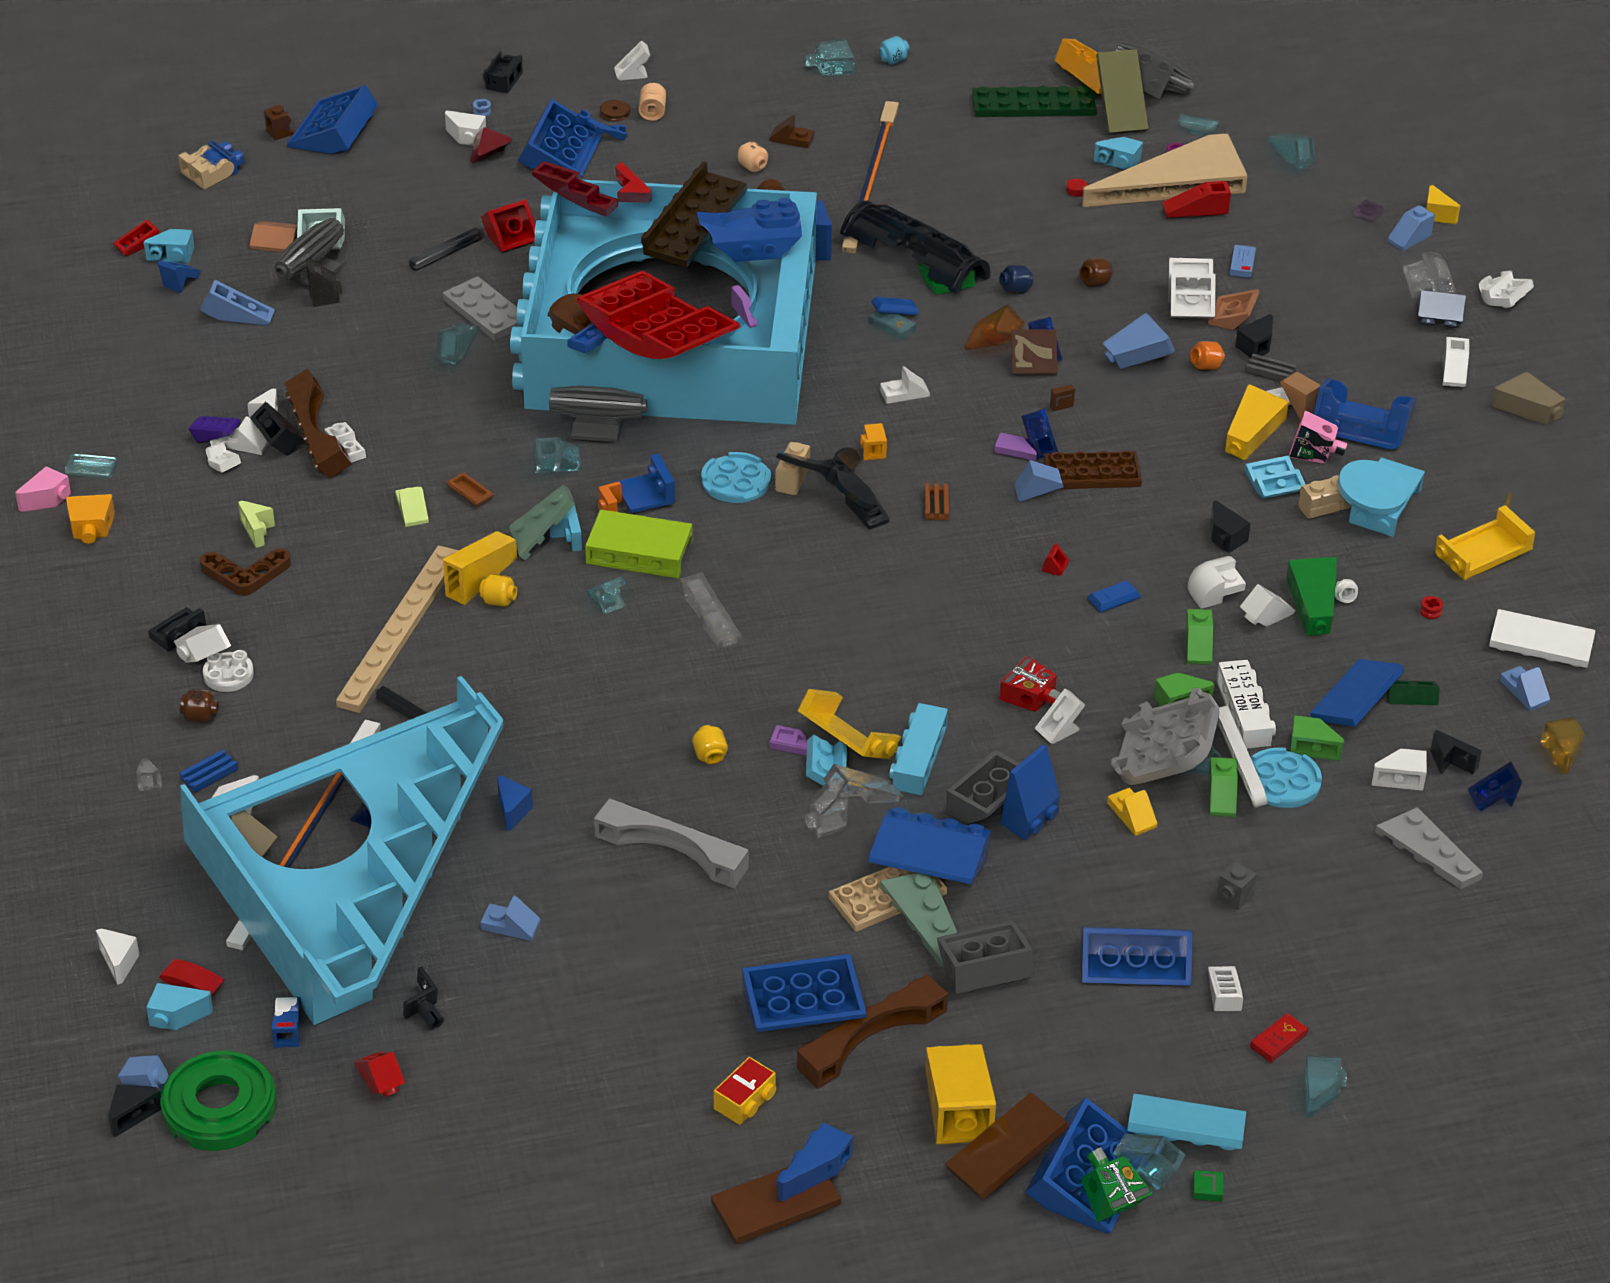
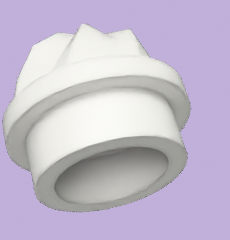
M1350 579L1337 581L1335 586V597L1337 600L1344 603L1354 601L1358 595L1356 583Z

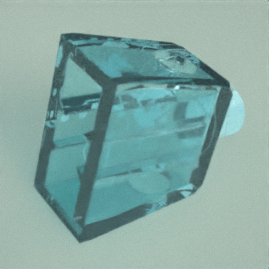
M846 38L817 43L815 45V54L806 55L807 67L818 66L823 76L854 75V56Z

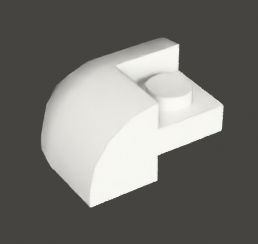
M1231 556L1205 561L1194 568L1189 577L1187 588L1200 609L1221 604L1223 596L1245 590L1246 583L1235 569L1236 561Z

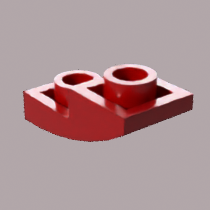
M174 959L159 976L161 980L169 985L210 991L211 997L225 980L204 967L179 959Z

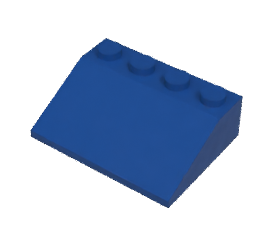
M366 85L320 99L315 103L290 138L287 146L329 154L339 151L341 153L346 152L351 148V143L359 136L360 130L366 126L367 120L373 116V112L378 104Z
M551 98L534 127L518 161L533 170L545 161L580 172L581 179L603 134L598 133L596 129L588 124L578 123L575 120L577 116L575 112Z
M904 808L889 809L882 820L868 862L972 884L987 860L991 830H987L979 824H970L969 826L959 824V821L955 819H936L928 813H919L918 815L908 813V810Z
M850 954L742 968V992L747 1012L756 1032L867 1017Z
M1085 1097L1068 1111L1064 1120L1069 1128L1051 1143L1025 1193L1049 1211L1109 1234L1120 1213L1098 1223L1082 1184V1178L1093 1170L1087 1155L1102 1147L1109 1162L1124 1156L1140 1175L1153 1149Z

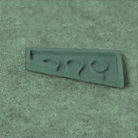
M913 873L880 881V889L893 900L892 904L898 912L901 911L908 920L907 924L912 931H916L922 938V944L941 968L944 967L937 937L957 933V930L934 877Z

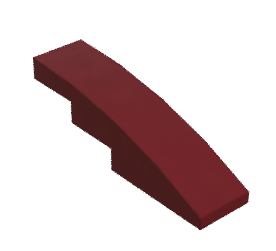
M545 161L531 171L532 176L549 189L589 211L607 217L618 207L617 198L599 193L598 185L580 180V172Z

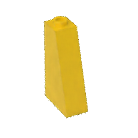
M1249 384L1227 433L1225 452L1246 460L1286 420L1289 401Z
M496 531L443 559L446 597L466 605L479 593L480 584L483 579H486L490 574L499 575L517 558L516 539Z

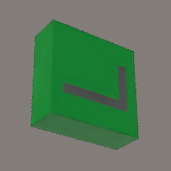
M1194 1170L1193 1199L1222 1202L1223 1172Z

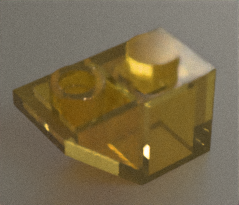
M1574 717L1546 722L1544 733L1541 736L1543 746L1548 749L1554 764L1558 765L1563 775L1569 773L1580 754L1585 735Z

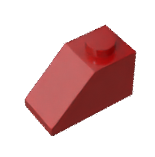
M378 1051L354 1061L355 1067L373 1094L382 1093L383 1097L398 1092V1086L405 1083L394 1051Z

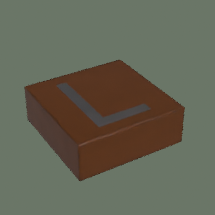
M1072 384L1051 389L1050 408L1052 411L1074 407L1075 388Z

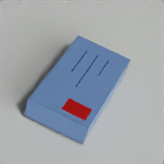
M1234 246L1230 276L1251 278L1256 247Z

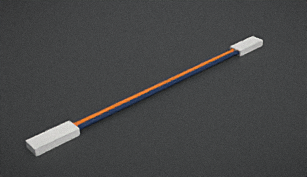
M365 720L351 743L378 733L381 729L380 723ZM341 772L336 773L279 866L287 868L291 866L344 781L345 777ZM240 920L229 935L226 943L228 947L244 950L251 939V935Z

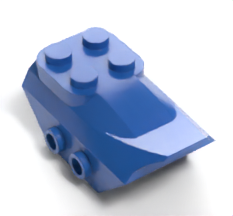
M782 198L778 201L759 200L752 205V208H743L728 213L696 212L699 224L709 231L713 244L735 262L780 259L802 237L800 214L796 203L792 202L789 198Z

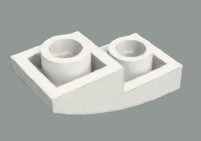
M346 422L336 423L332 427L324 429L325 434L336 436L347 450L351 462L366 458L365 449L356 441L355 432Z

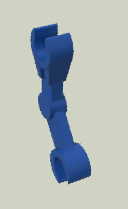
M583 109L580 114H577L575 119L580 124H588L600 134L607 133L620 140H625L628 132H625L626 126H607L599 123L590 117L588 111Z

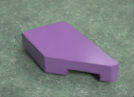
M776 725L770 740V749L807 756L806 736L799 729Z

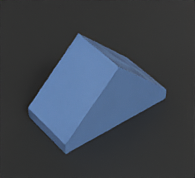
M1029 460L1014 486L1018 500L1021 502L1063 488V483L1057 468Z

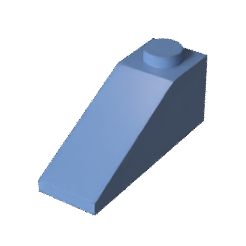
M214 280L200 308V311L221 321L267 326L275 310L217 280Z

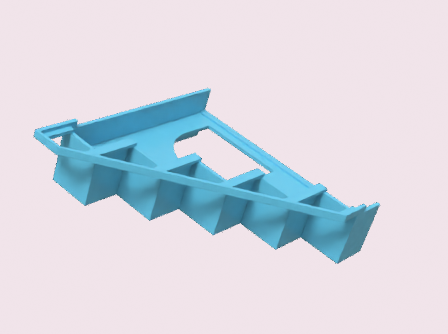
M462 676L457 677V702L201 803L196 801L185 784L180 786L185 843L294 997H299L300 1006L313 1025L373 1000V989L377 987L399 940L403 938V932L429 879L433 877L432 872L457 821L461 819V813L485 764L488 763V757L503 729L502 717L481 692H474ZM341 772L368 808L372 823L364 844L345 860L322 868L294 869L279 866L258 855L247 843L229 816ZM461 774L466 778V780H465V782H464L462 788H461ZM432 831H433V833L437 836V839H436V841H435L433 847H432ZM402 891H403V893H404V894L406 895V897H407V900H406L404 906H403V895H402ZM372 956H373V957L375 958V960L377 961L376 964H375V966L373 967V969H372Z

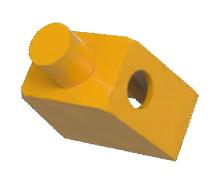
M112 494L66 497L73 538L81 539L82 542L91 544L96 538L108 536L115 515Z

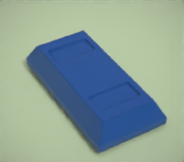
M875 297L871 301L880 313L919 315L917 306L911 299Z
M1126 580L1091 593L1087 599L1101 613L1139 599L1141 595Z

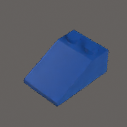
M1042 744L1010 771L1000 824L1023 840H1026L1032 834H1037L1043 824L1048 820H1053L1059 812L1060 793L1045 745Z

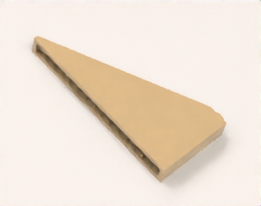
M1228 134L1207 135L1083 188L1082 206L1168 200L1200 184L1214 181H1227L1231 194L1245 193L1248 175Z

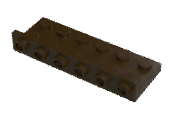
M703 161L698 168L694 169L693 174L684 182L679 192L674 194L671 202L663 208L659 217L654 219L647 232L643 233L641 237L643 255L687 268L711 237L709 231L699 224L696 212H731L747 191V183L708 172L707 162Z

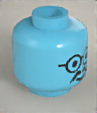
M899 36L882 41L879 48L882 61L890 65L906 60L907 52L910 51L908 42L902 40Z

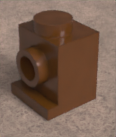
M275 105L264 110L266 131L275 141L294 134V131L289 127L291 123L288 112L284 111L283 106Z

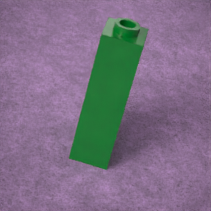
M1336 557L1295 559L1288 562L1286 579L1306 636L1330 634L1334 611Z

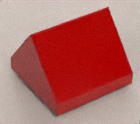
M1054 543L1049 551L1042 571L1060 576L1070 560L1057 543Z

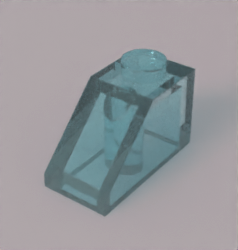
M1307 1055L1304 1070L1306 1117L1314 1116L1339 1097L1341 1086H1346L1347 1071L1342 1069L1341 1057Z

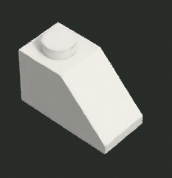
M445 111L446 131L459 144L474 146L476 134L483 127L486 128V117Z
M1259 584L1256 585L1240 605V608L1246 612L1244 616L1254 625L1259 622L1266 627L1293 615L1296 611L1281 597Z
M220 624L196 627L174 641L177 646V653L185 663L197 662L231 646Z
M1399 749L1375 763L1371 785L1423 791L1427 773L1426 751Z

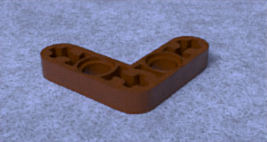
M278 548L272 550L246 569H243L219 553L207 552L200 557L201 571L236 594L247 596L286 571L291 566V558L288 550ZM261 570H267V571H268V572L263 573V574H258V573H257L258 571H261ZM225 572H233L231 575H222Z

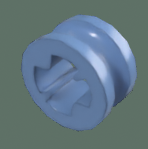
M487 99L475 100L473 102V114L488 117L491 114V102Z

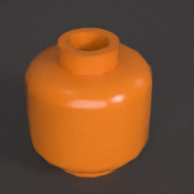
M1200 341L1190 351V361L1198 370H1216L1220 367L1225 357L1224 351L1217 342Z

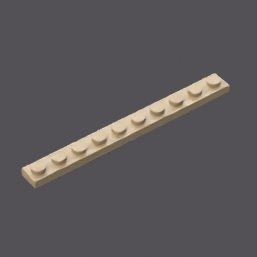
M437 546L336 699L338 708L357 713L361 712L445 583L443 559L459 550Z

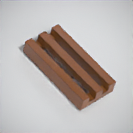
M925 483V520H949L948 484H943V487H939V483H934V487H930V483ZM930 493H934L935 514H930ZM939 494H943L944 514H940Z

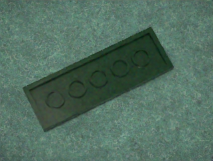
M1087 86L972 88L975 117L1096 116L1094 93Z

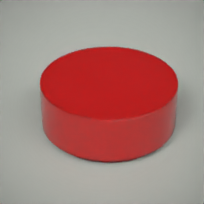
M1078 178L1070 179L1066 185V192L1075 197L1083 196V188L1087 186V182Z

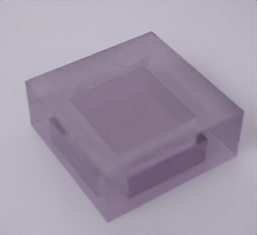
M1365 199L1355 208L1354 215L1372 223L1383 214L1384 206Z

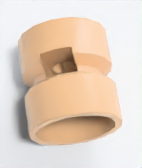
M648 83L642 87L638 109L644 119L656 121L664 115L667 95L663 86L657 83Z

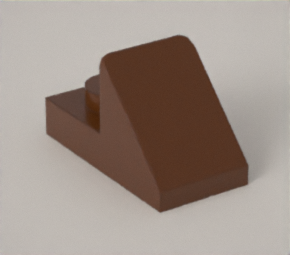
M793 114L774 128L769 141L809 148L814 139V131L795 127V114Z

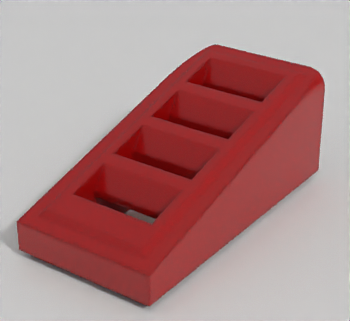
M147 219L116 240L113 245L123 255L128 256L145 249L144 241L160 234V231Z

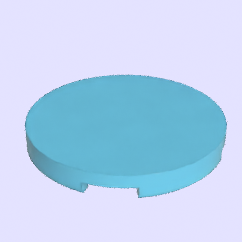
M729 452L728 456L717 459L712 458L704 465L701 472V483L704 490L717 500L729 503H744L755 500L767 492L771 485V471L761 462L762 459L757 456L743 452Z
M1357 460L1350 462L1342 468L1337 481L1341 496L1350 505L1354 503L1368 510L1367 513L1386 515L1397 512L1408 497V486L1404 478L1393 468L1377 461Z
M1269 748L1259 751L1251 757L1263 785L1268 805L1279 808H1294L1311 802L1318 795L1322 775L1318 765L1309 756L1286 751V748Z

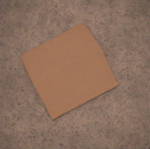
M260 221L254 224L249 245L250 249L284 252L297 239L298 225Z
M1255 289L1218 296L1215 303V318L1208 319L1209 325L1231 330L1235 329L1250 317L1260 293L1259 290Z

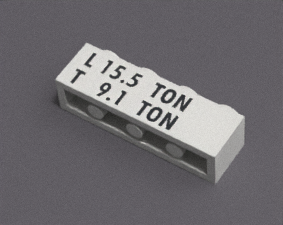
M1248 660L1219 662L1216 681L1225 706L1227 705L1246 749L1271 746L1272 736L1276 734L1275 722L1270 720L1269 707L1263 701L1262 688L1256 683L1255 670L1251 669Z

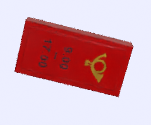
M1287 1013L1251 1041L1250 1048L1272 1063L1308 1034V1028Z

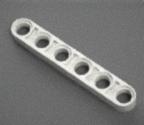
M1227 705L1219 707V727L1232 757L1237 759V769L1254 808L1267 805L1263 785Z

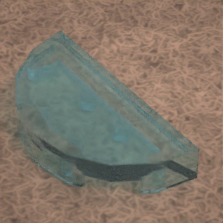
M1180 114V126L1187 128V132L1195 135H1206V132L1212 130L1215 132L1220 127V121Z

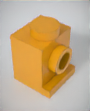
M883 424L864 425V434H860L863 460L885 459L887 438Z

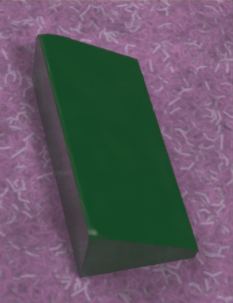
M1396 680L1387 690V697L1390 704L1438 705L1440 687L1435 681Z

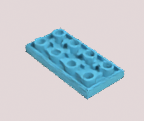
M1133 1094L1127 1131L1134 1132L1138 1136H1160L1168 1141H1190L1198 1146L1209 1144L1219 1146L1224 1150L1242 1149L1246 1111Z

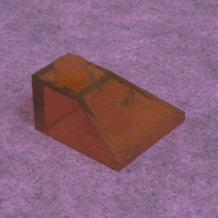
M1007 304L976 322L964 348L967 351L1003 345L1011 340V331L1022 330L1025 322Z

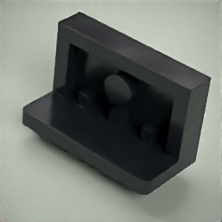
M185 607L148 630L149 638L166 651L172 650L176 647L175 640L196 627L206 626L204 610L199 608L193 612L188 607Z

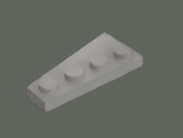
M1418 807L1376 825V834L1381 837L1387 836L1393 840V845L1400 850L1403 848L1414 854L1415 860L1434 867L1435 873L1459 889L1482 879L1483 872Z

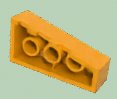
M1062 39L1054 61L1061 65L1062 69L1069 71L1096 93L1102 94L1096 57L1098 52L1076 39Z

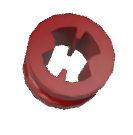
M1435 596L1424 597L1421 602V615L1427 619L1439 618L1443 609L1442 600Z

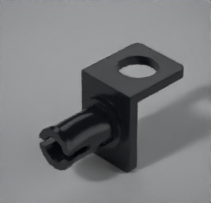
M421 966L417 971V983L423 992L404 1001L403 1016L407 1019L419 1013L430 1030H434L435 1026L433 1023L438 1028L444 1022V1018L434 1007V1004L437 1003L438 988Z

